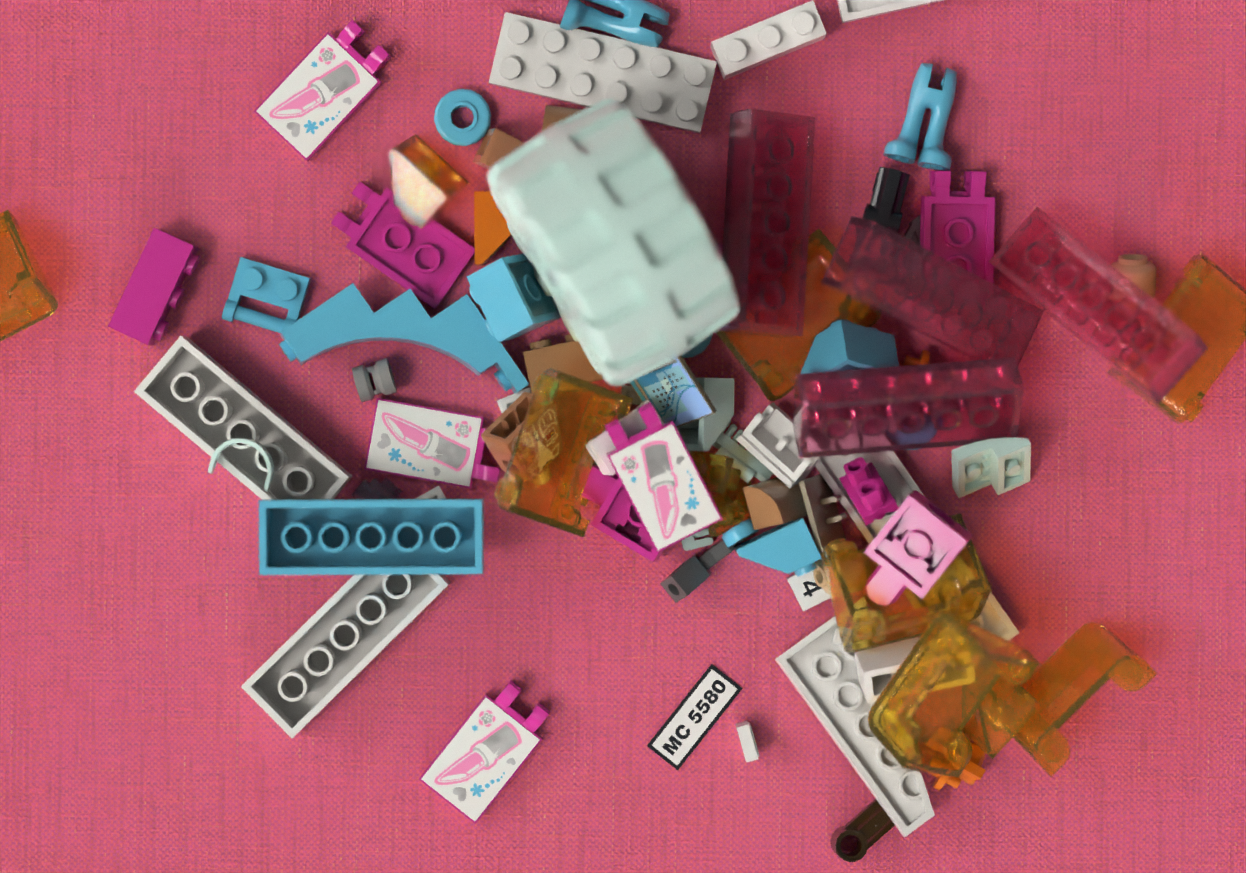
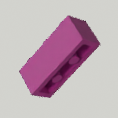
M154 227L108 327L146 345L153 346L155 340L161 342L169 326V322L165 321L171 307L176 309L183 297L185 289L180 288L186 274L192 276L200 259V256L196 255L198 247Z

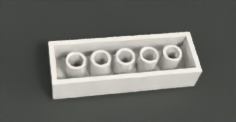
M180 336L134 391L211 457L221 444L231 439L247 438L262 444L270 453L274 463L273 479L268 492L264 491L268 472L267 464L262 454L256 448L248 444L236 443L227 447L217 460L221 466L262 500L334 499L353 477L187 336Z
M443 574L353 575L241 688L293 738L451 582Z

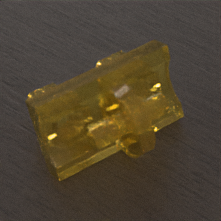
M688 451L708 491L725 494L726 490L735 491L737 489L741 470L732 467L733 458L700 451Z
M742 480L711 496L722 520L709 526L710 537H718L734 526L751 518L743 487L752 485L751 481L746 483Z

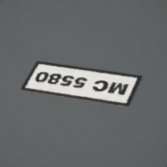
M711 664L648 743L647 747L678 770L743 688Z

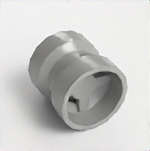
M387 358L377 360L373 366L366 367L360 365L352 368L361 402L373 400L374 396L380 393L385 395L397 393L394 376ZM369 372L372 373V377H373V381H374V384H375L376 389H374L373 382H372V379H371V376H370V373H369Z

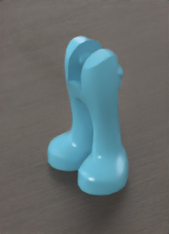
M569 0L560 24V28L565 30H574L583 26L613 34L635 44L659 47L663 36L641 27L640 23L642 18L657 24L668 25L670 13L646 0H584L606 6L624 14L623 18H618L605 14L591 6H586L579 0Z
M921 63L912 84L901 132L897 139L886 144L883 155L902 163L913 164L915 162L922 120L926 109L929 108L931 110L930 121L917 165L927 169L950 171L952 157L944 151L943 143L947 121L956 93L957 71L946 67L940 83L941 88L938 90L928 87L931 81L933 64Z

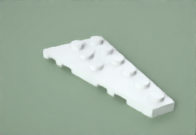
M863 595L775 660L903 837H906L935 816L913 753V746L902 719L903 715L897 697L867 703L858 681L854 651L867 647L831 644L834 631L841 621L853 613L867 610V604ZM870 623L868 647L878 645V638L872 623Z

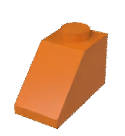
M474 191L475 265L484 266L512 238V235L508 229L506 219L492 197L491 191Z

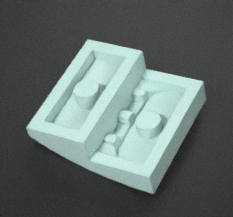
M1028 438L988 439L952 450V488L958 498L989 485H992L997 495H1000L1030 482L1031 443Z

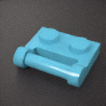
M240 257L231 290L223 309L222 319L233 322L235 319L280 333L299 320L311 278ZM242 295L289 309L286 319L239 306Z

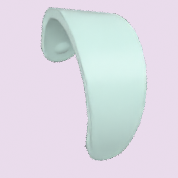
M238 438L224 442L215 450L208 468V473L210 474L213 473L220 454L230 445L244 443L256 448L262 454L267 464L268 472L264 491H269L274 474V463L270 453L262 444L252 439Z

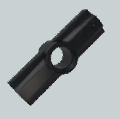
M879 167L872 189L870 204L867 203L859 230L861 238L851 273L880 281L883 279L890 248L895 243L902 219V212L900 210L910 174L891 168Z

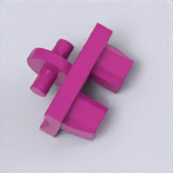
M859 457L843 466L846 475L839 479L866 526L875 519L880 520L884 518L886 512H894L898 509L896 501L872 462L866 464L863 457Z

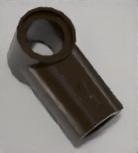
M875 799L845 826L835 830L830 840L831 848L844 861L857 862L895 824ZM847 835H855L858 842L857 847L851 853H843L840 847L842 839Z

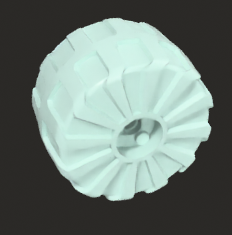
M613 99L602 100L553 124L490 167L487 173L490 191L498 209L507 221L508 229L514 241L533 264L535 278L545 295L554 298L566 329L574 341L579 342L590 364L598 374L602 375L608 384L622 386L676 359L729 323L738 314L739 304L733 283L699 214L652 139L631 112L620 102Z

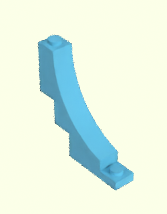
M352 283L280 332V336L284 340L279 343L280 348L290 362L297 359L300 365L323 353L346 345L369 341H396L423 346L445 354L463 364L478 376L495 366L498 371L494 373V376L505 391L511 389L513 393L517 394L529 385V382L502 343H498L496 338L489 333L484 317L468 294L430 318L415 294L409 289L374 313L354 283Z

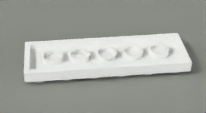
M505 12L489 84L585 107H590L602 100L613 99L623 104L636 119L700 133L717 61L662 48L639 45L627 40L581 29L565 30L560 28L559 24Z

